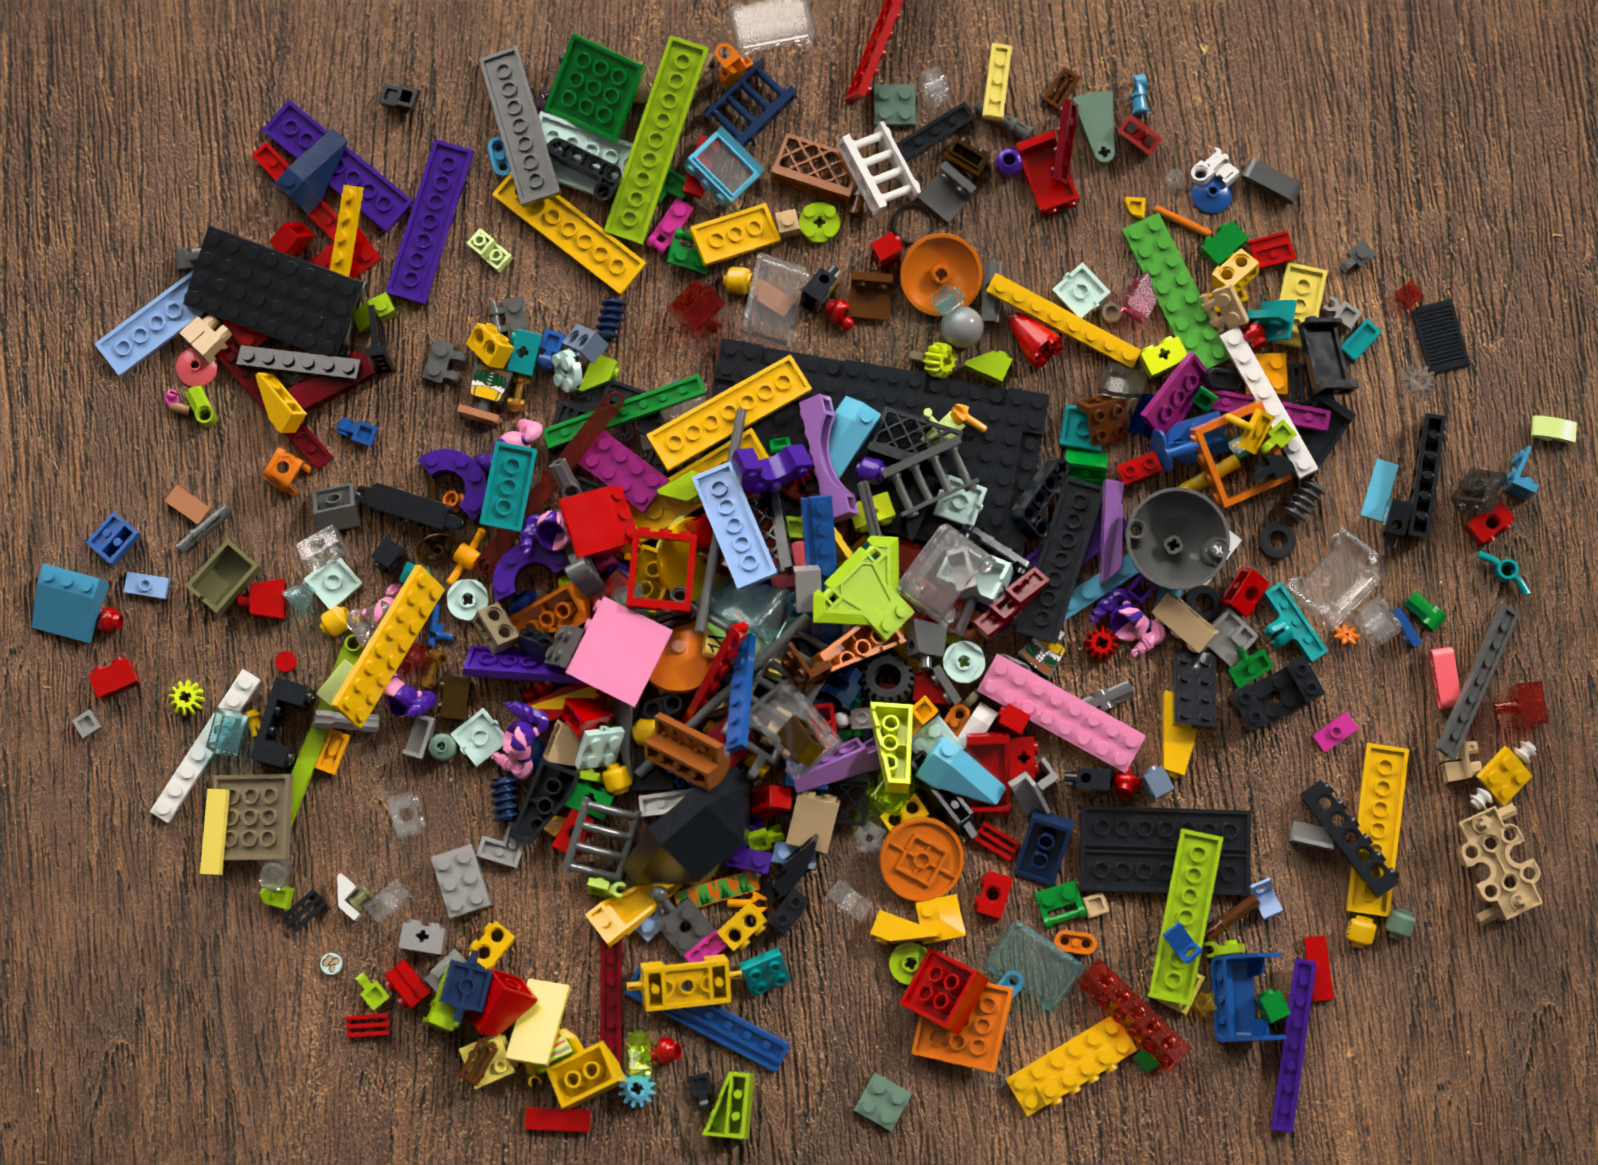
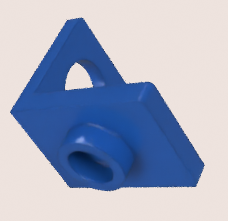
M1177 922L1163 934L1176 955L1186 964H1189L1203 952L1202 948L1192 940L1180 922ZM1195 949L1192 955L1185 956L1188 951Z

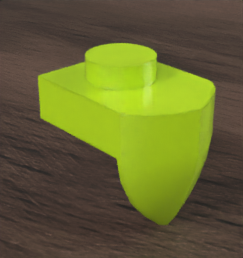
M270 883L264 886L259 894L263 903L267 905L290 909L294 888Z

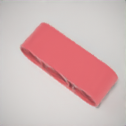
M1453 648L1431 649L1429 651V658L1438 708L1440 710L1453 708L1460 694Z

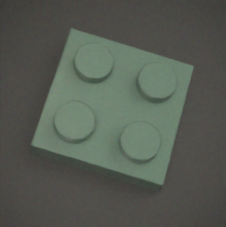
M915 84L874 85L875 127L882 121H884L886 126L916 125Z
M874 1072L854 1110L892 1131L912 1093Z

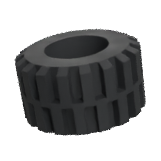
M881 653L878 654L877 659L873 656L870 659V663L866 662L864 669H862L863 675L861 676L862 696L865 695V701L867 703L871 701L906 704L908 698L912 696L914 686V672H912L911 665H907V660H900V656L897 654L895 657H892L891 653H887V656H883ZM890 675L899 681V685L892 689H883L875 681L880 676Z

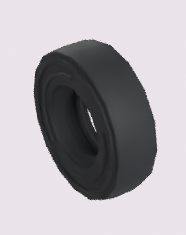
M1270 523L1259 534V549L1270 559H1284L1295 548V533L1284 523ZM1278 533L1284 537L1285 544L1282 548L1275 549L1270 545L1269 538L1272 534Z
M1200 585L1191 589L1184 601L1207 622L1215 619L1222 608L1221 596L1217 590L1206 585ZM1200 596H1205L1211 601V608L1206 612L1199 611L1195 606V601Z

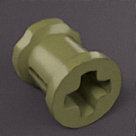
M362 885L361 890L352 898L349 897L348 901L361 913L363 911L362 908L376 898Z

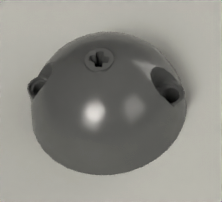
M1167 488L1146 497L1135 508L1124 531L1129 557L1137 571L1149 582L1170 590H1187L1208 582L1224 565L1230 548L1229 528L1222 511L1207 496L1187 488ZM1130 528H1138L1140 530V535H1133L1130 531ZM1170 543L1174 544V547H1176L1174 551L1170 550V547H1168ZM1213 546H1220L1223 550V553H1215L1213 550Z

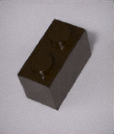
M445 675V680H441L440 693H443L442 701H438L437 714H440L441 719L461 722L468 720L472 687L471 678Z
M793 715L777 732L781 739V745L790 752V758L798 765L801 763L809 767L825 750V747L808 722L798 716Z

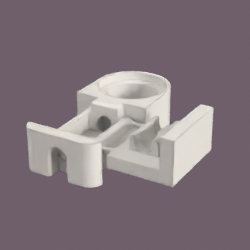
M1214 148L1215 153L1205 162L1201 160L1192 168V181L1196 185H1205L1213 177L1220 176V178H1223L1224 187L1227 188L1240 177V172L1229 163V157L1226 154L1222 155L1219 148ZM1198 171H1203L1207 174L1202 179L1195 176Z

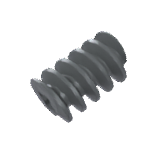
M1306 478L1307 481H1302L1301 487H1298L1296 490L1297 494H1293L1291 496L1292 500L1286 503L1287 507L1282 509V513L1296 524H1300L1299 520L1306 522L1307 519L1303 514L1311 515L1312 512L1309 510V507H1317L1313 501L1320 502L1321 498L1318 494H1326L1318 483Z

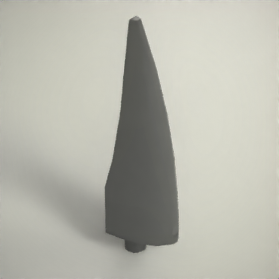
M611 698V708L615 713L614 727L621 726L625 731L620 753L624 765L629 770L632 782H635L636 741L632 737V727L639 720V700L635 708L617 698Z

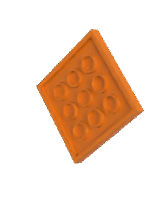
M987 983L959 1036L920 1016L911 1054L996 1073L1014 988Z

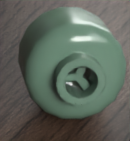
M437 734L429 742V752L438 761H450L457 753V744L448 734Z
M1397 907L1396 910L1390 911L1385 929L1390 932V937L1401 941L1402 937L1409 938L1411 936L1416 919L1413 917L1412 912Z

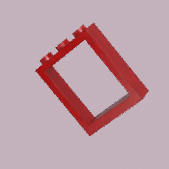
M638 527V530L633 529L626 600L627 608L690 614L697 535H693L691 531H680V534L672 533L670 529H659V532L651 531L649 527ZM639 538L690 543L684 602L633 597Z

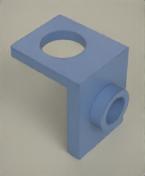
M1270 878L1250 885L1251 894H1254L1260 902L1257 908L1264 920L1283 913V909L1272 889ZM1266 885L1265 888L1257 890L1260 886Z

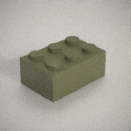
M226 539L185 586L221 617L238 598V595L248 587L263 569L229 539Z

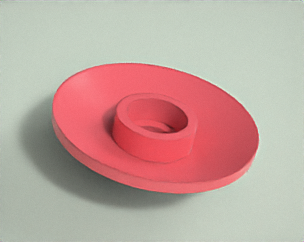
M193 347L182 352L176 363L178 377L183 383L191 387L199 385L203 387L209 384L215 378L218 370L217 359L210 365ZM199 362L198 368H192V364Z

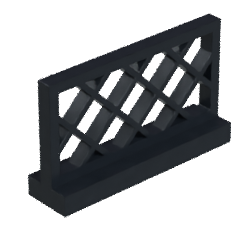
M368 305L372 346L365 347V355L376 374L397 372L396 363L387 348L385 324L375 305Z
M885 406L872 442L869 443L867 450L871 457L896 464L918 454L916 449L924 445H928L931 448L930 443L939 438L944 442L943 437L950 433L959 435L962 441L964 431ZM887 415L897 416L899 422L888 427L886 423ZM910 421L916 422L919 428L908 433L904 424ZM902 426L905 435L894 439L890 430ZM930 427L935 428L938 435L927 439L923 430ZM886 432L889 433L892 441L886 444L877 442L879 436ZM921 432L925 441L914 445L910 437ZM908 438L912 447L906 450L899 449L897 443ZM950 453L947 464L940 462L947 479H949L950 470L954 462ZM927 459L920 462L921 467L919 468L921 473L938 478L931 462L928 463Z
M780 491L747 499L752 513L756 512L763 516L757 525L760 532L766 535L764 538L765 544L770 538L776 541L775 548L772 552L769 551L771 558L774 557L780 562V568H776L778 575L783 573L788 575L794 574L793 566H795L782 494ZM769 501V508L765 514L757 509L761 502ZM766 519L773 523L769 532L760 528Z
M784 767L783 787L786 786L787 767ZM859 774L828 784V790L833 786H839L844 792L836 800H840L847 795L853 803L845 812L839 806L838 809L842 814L835 820V824L865 827L869 774ZM854 788H864L863 797L855 802L849 792ZM822 791L819 795L821 796V795H823L824 793H825V794H829V793H828L827 791ZM796 793V794L792 797V801H793L795 804H796L795 798L797 797L798 793ZM861 801H862V809H861V807L858 805ZM855 806L861 812V821H853L847 815ZM785 812L780 813V819L792 820L793 815H785Z

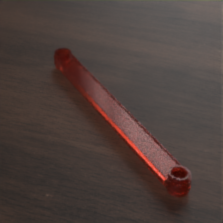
M612 391L607 394L556 460L565 458L572 471L624 406L625 398L623 394L618 391ZM613 395H619L621 398L618 406L610 404V398ZM550 468L528 494L523 524L528 516L538 514L559 488ZM501 528L477 558L475 566L478 572L482 574L492 572L503 555L510 550L520 537L521 532ZM485 558L490 561V567L486 571L480 567L481 560Z

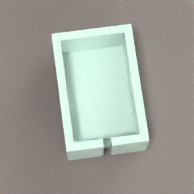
M954 541L949 552L967 548L980 594L968 598L989 606L1004 595L1003 588H1007L1014 574L1012 564ZM946 557L937 575V580L941 587L956 592L951 567Z

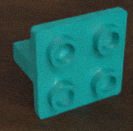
M1294 299L1262 301L1260 310H1249L1246 313L1249 321L1265 327V338L1267 341L1290 340L1297 301Z
M778 947L738 963L752 997L791 981Z

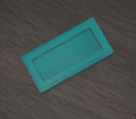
M1366 319L1341 345L1343 354L1354 363L1378 338L1382 331L1370 320Z

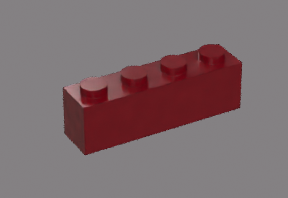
M355 351L348 356V358L360 359L362 361L358 382L311 376V378L305 381L299 380L292 385L293 387L289 390L293 398L308 413L374 379L377 375L364 351Z

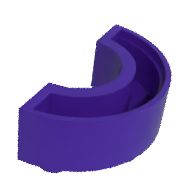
M803 444L786 445L776 455L759 460L753 448L735 449L731 458V465L743 488L754 494L769 491L775 493L793 481L805 477L808 474V470L813 466V462Z
M453 449L434 450L417 459L433 479L441 475L450 474L464 481L466 493L459 506L476 525L481 517L487 487L486 477L477 462L467 454Z
M534 541L531 553L527 557H523L521 554L520 544L511 548L503 555L495 568L493 591L497 602L501 604L518 596L516 590L517 579L527 568L534 566L545 567L555 577L566 573L565 567L570 565L567 555L562 550H547L538 541Z

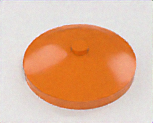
M933 233L917 240L905 253L900 266V283L906 298L920 311L934 316H944L950 309L955 307H968L979 293L983 279L982 264L975 249L964 239L949 233Z
M696 621L671 629L673 632L648 680L654 687L674 694L698 690L713 659L702 656L704 633L694 632Z

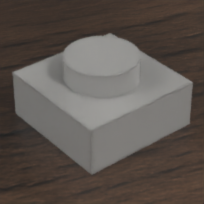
M90 709L72 720L83 739H86L102 728Z

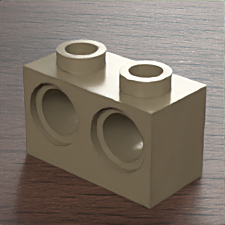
M499 602L477 610L472 622L492 655L514 647L519 638L518 631L511 624L507 612L502 609Z

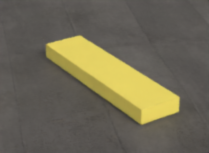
M996 43L991 45L982 119L1000 122L1003 120L1012 46Z
M207 789L200 874L222 875L230 790Z

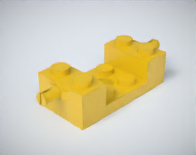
M725 954L703 956L704 961L663 965L661 961L640 963L641 975L639 981L627 982V992L641 991L642 1002L646 1012L731 1003L730 980L742 979V971L729 972V960ZM686 980L693 982L689 990L681 988L682 983Z

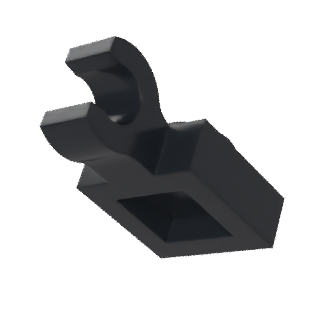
M710 1073L688 1076L692 1098L699 1097L702 1112L710 1111L707 1095L714 1094Z

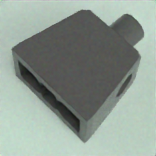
M912 619L902 625L903 635L906 640V654L909 658L919 660L920 671L932 670V662L942 658L944 655L947 626Z

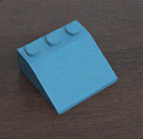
M43 563L36 586L32 628L90 644L109 583L96 577Z

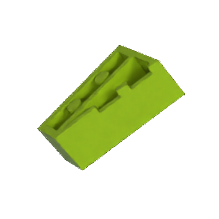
M449 963L438 985L439 989L435 999L432 998L430 1002L431 1009L429 1014L421 1022L443 1032L453 1031V1028L457 1029L459 1023L452 1021L456 1008L439 1002Z
M728 1073L718 1096V1101L711 1112V1117L702 1135L749 1139L755 1074Z

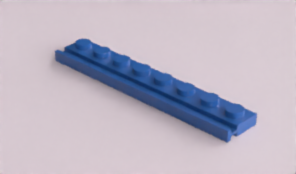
M831 494L800 498L805 565H819L821 569L822 593L827 589L823 583L837 570ZM832 595L829 599L833 602L836 598ZM809 612V616L812 619L810 621L811 635L827 645L842 635L841 624L813 623V612ZM811 645L813 657L821 650Z
M640 965L637 967L630 982L639 981L641 975ZM640 990L625 991V994L642 1002ZM716 1004L659 1010V1012L776 1073L791 1043Z

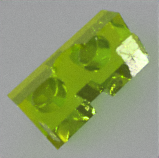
M635 1030V1032H644V1030ZM628 1033L629 1075H651V1054H646L650 1053V1033Z

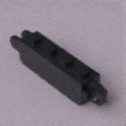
M376 483L372 487L358 486L355 498L365 502L366 506L372 507V512L381 515L388 512L391 513V518L403 521V518L410 519V524L422 527V524L429 525V530L441 533V530L449 531V528L461 530L466 526L465 519L454 515L455 510L452 505L385 484Z
M912 743L910 782L939 819L958 835L961 834L967 842H970L978 835L972 826L974 824L971 820L974 818L972 810L960 795L952 794L950 791L932 788L915 777L928 754L923 750L918 751Z

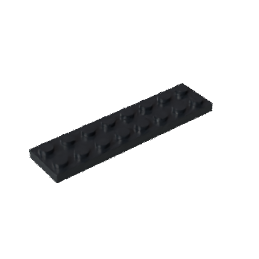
M1068 476L1065 478L1050 524V533L1045 539L1036 567L1050 579V582L1022 610L1016 629L1017 634L1057 645L1102 504V486Z

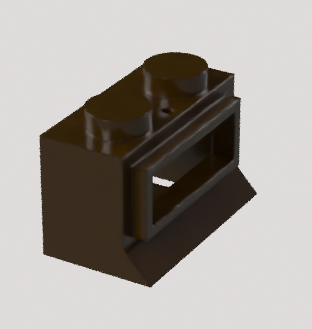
M955 136L943 154L942 162L944 163L949 160L956 165V169L959 172L963 173L965 170L974 175L973 181L977 182L989 164L990 157L985 149L981 147L976 149L971 146V142L965 137H960L959 139ZM957 146L981 160L979 166L953 152L955 147Z

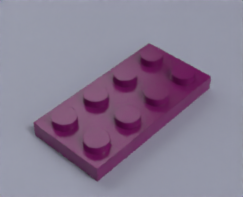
M1188 352L1141 412V417L1152 431L1162 430L1166 436L1168 430L1174 424L1181 422L1195 405L1191 400L1200 386L1208 388L1204 381L1207 369L1195 353Z
M604 430L578 463L607 486L621 485L626 500L644 514L658 497L659 493L657 490L670 481L666 476Z

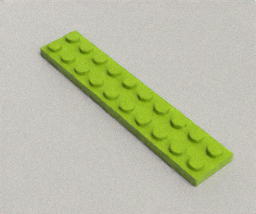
M672 35L669 36L604 232L644 245L710 50L708 47Z

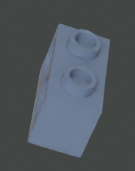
M577 324L562 342L567 347L566 350L573 351L582 362L588 361L592 364L609 346L597 332L580 324Z
M1154 765L1142 773L1143 777L1140 781L1151 802L1175 789L1163 766L1157 768Z

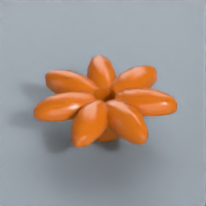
M1346 624L1342 625V629L1339 627L1334 628L1337 632L1334 638L1341 639L1343 645L1347 642L1355 645V639L1361 638L1360 635L1355 634L1356 628L1353 627L1348 630Z

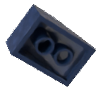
M1034 808L1014 874L1054 886L1075 821L1051 813L1047 815L1045 811Z

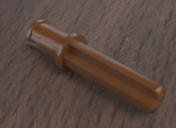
M1252 894L1221 918L1217 917L1218 920L1205 930V935L1214 931L1207 936L1209 941L1211 942L1225 930L1228 931L1230 926L1260 905L1257 897Z

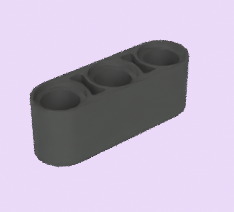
M1254 158L1249 159L1240 176L1244 182L1289 205H1293L1303 187L1299 181Z

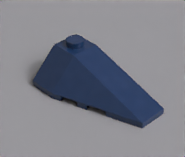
M331 128L275 182L277 189L306 214L310 215L323 201L325 191L333 178L332 175L337 164L340 162L348 141Z

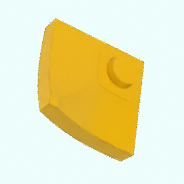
M957 894L915 902L919 925L942 934L941 939L924 940L923 945L966 936Z

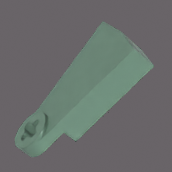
M1113 91L1091 92L1073 97L1072 100L1079 105L1077 118L1094 159L1100 164L1110 163L1115 154ZM1102 149H1105L1106 152H1109V154H1107V158H1103V155H1099Z

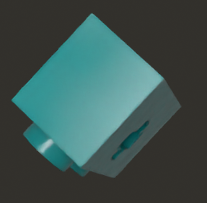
M519 328L516 333L512 332L510 344L513 345L514 350L506 362L508 365L507 370L532 376L543 334ZM522 346H525L526 350L529 351V354H525L524 357L519 356L520 353L517 352V349H521Z

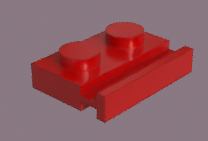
M1288 230L1247 242L1251 257L1259 262V270L1296 260Z

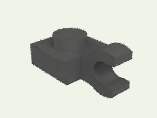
M1361 240L1346 253L1349 258L1339 268L1344 274L1355 265L1360 270L1376 254L1364 240Z

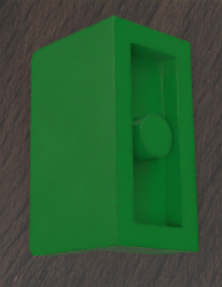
M1066 449L1065 459L1070 465V471L1067 476L1088 483L1103 485L1107 471L1108 455Z

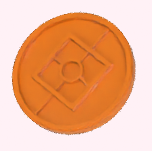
M914 817L896 825L885 837L879 853V867L887 885L900 897L915 902L932 900L948 893L959 880L964 866L963 847L956 833L942 821L930 817Z

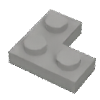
M509 821L503 841L482 835L476 856L518 868L525 844L510 838L515 823Z

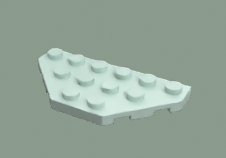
M540 112L539 118L547 146L553 138H562L617 165L623 175L633 143L618 139L614 143L567 120ZM559 147L558 149L554 148L555 152H557L558 150L562 151L561 147ZM574 155L571 158V160L573 162H578L581 160L582 157L580 155ZM552 159L558 183L594 195L597 181ZM593 164L589 167L591 171H597L600 168L598 164ZM611 173L608 175L607 178L610 180L617 179L618 174ZM601 191V192L598 194V196L601 195V194H603V193H605V192H607V191Z

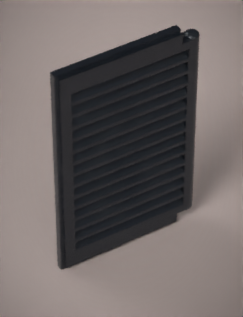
M1452 298L1418 306L1416 311L1411 312L1428 372L1434 371V374L1471 365Z

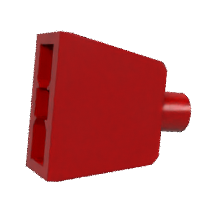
M284 578L250 584V594L238 595V607H250V614L253 617L287 621L286 581Z
M565 698L561 712L562 718L577 738H582L585 730L600 729V726H607L608 722L615 719L614 710L605 709L601 702L595 698Z

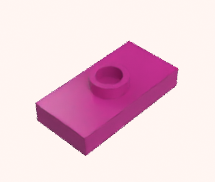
M1345 712L1311 737L1322 752L1325 753L1359 728L1349 714Z
M717 929L683 955L688 963L704 961L703 956L719 955L728 947L725 941L717 934Z

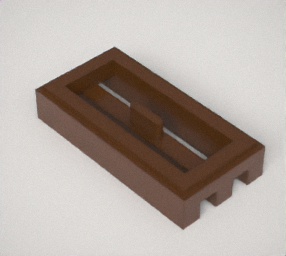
M1063 66L1041 102L1047 103L1049 107H1053L1059 112L1061 106H1063V99H1068L1081 77ZM1066 73L1068 76L1066 77V79L1054 95L1053 99L1050 100L1049 96L1051 95V93L1053 92V90L1055 89L1063 75ZM1074 78V81L1058 104L1055 103L1070 79Z
M480 1038L458 1076L477 1087L499 1048ZM482 1044L485 1045V1048L480 1054L471 1072L468 1076L465 1075V1072L470 1066L479 1048ZM490 1048L492 1050L477 1078L473 1080L472 1077Z

